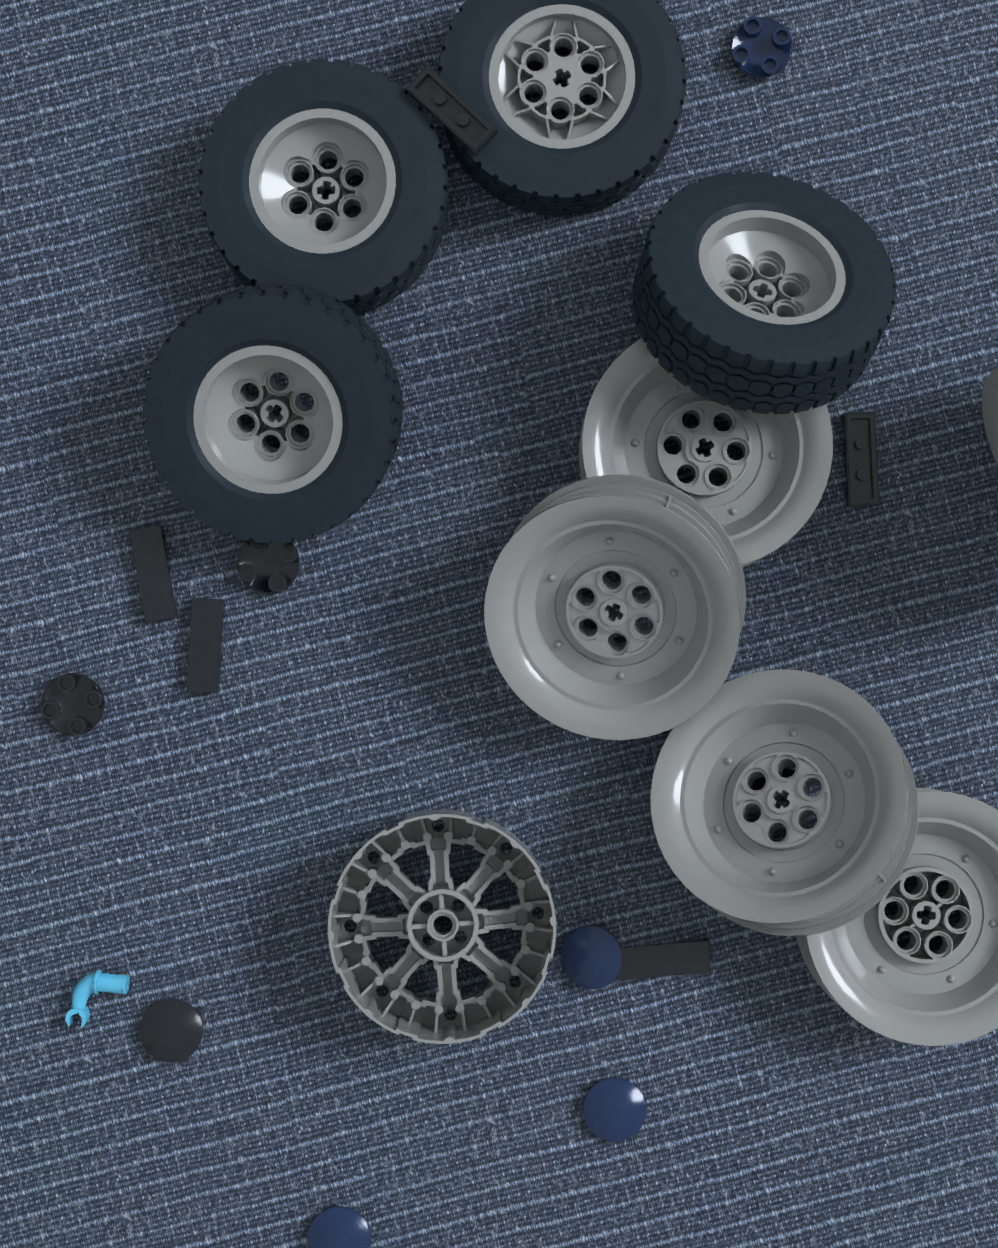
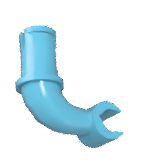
M97 969L96 972L89 973L81 978L73 989L72 1006L65 1017L68 1027L73 1023V1015L77 1013L82 1018L81 1028L87 1023L90 1018V1011L86 1007V1003L91 994L98 995L99 992L126 995L129 990L130 976L102 973V970Z

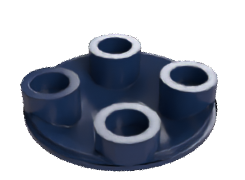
M751 16L747 18L737 28L730 43V54L735 66L742 73L753 78H767L779 73L787 65L792 53L790 31L778 21L766 17Z
M584 926L574 930L565 939L561 949V964L567 977L576 985L586 989H599L609 985L619 975L622 966V951L616 936L611 931L597 926Z
M603 1078L597 1081L588 1091L583 1103V1116L588 1128L597 1137L612 1142L623 1141L636 1134L643 1125L646 1116V1104L642 1093L633 1083L622 1078Z
M336 1205L329 1206L318 1214L311 1223L308 1231L309 1248H370V1225L361 1214L351 1208Z

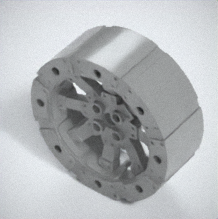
M447 809L430 810L406 816L392 826L389 824L369 839L350 860L336 885L338 886L337 892L330 904L328 916L329 949L335 971L340 974L344 982L343 987L358 1008L375 1023L394 1034H403L412 1037V1040L431 1044L460 1043L485 1036L488 1031L506 1025L522 1012L534 998L548 973L547 966L554 954L556 942L555 909L546 877H543L541 874L539 863L525 844L509 830L488 818L484 820L472 816L473 813ZM438 819L444 823V829L439 832L432 828L433 821ZM504 842L510 843L512 845L511 853L503 854L500 851L501 844ZM451 843L463 846L469 844L474 846L475 850L485 855L479 863L480 866L467 882L463 881L457 888H454L449 868ZM426 845L427 856H430L431 873L428 890L419 884L415 885L400 871L401 868L394 861L411 847L415 849ZM372 851L380 855L379 862L375 864L370 863L368 860V854ZM504 872L512 883L515 882L517 885L520 903L510 905V908L488 910V907H476L482 897L481 894L495 878L498 879ZM377 881L384 887H389L402 900V904L409 912L398 913V916L376 917V914H366L368 892H371ZM456 899H460L465 904V907L460 911L455 910L452 906L453 901ZM425 901L433 905V910L429 913H425L421 909V904ZM541 907L544 910V916L541 919H535L532 916L534 908ZM439 916H447L451 919L453 926L449 931L441 932L436 929L434 920ZM348 920L356 922V930L353 932L347 931L345 929V922ZM512 928V930H522L521 946L519 951H516L511 962L503 957L500 959L484 946L485 942L478 935L495 929ZM458 931L466 933L467 939L464 942L455 940V935ZM429 933L435 939V942L428 945L423 941V936ZM399 936V939H409L410 943L405 949L406 952L393 966L390 965L385 970H383L377 960H374L371 954L372 950L369 940H375L377 937ZM462 957L468 962L472 961L487 974L492 983L477 994L472 993L461 996L460 988L457 986L456 973L459 958ZM429 959L433 961L434 969L437 970L438 990L436 998H422L404 988L411 974L420 964L424 965ZM512 976L520 977L521 984L519 987L514 988L510 986L509 979ZM380 985H385L389 990L388 994L384 997L379 996L376 992L377 987ZM446 1009H455L457 1012L456 1018L453 1020L447 1019L444 1014Z

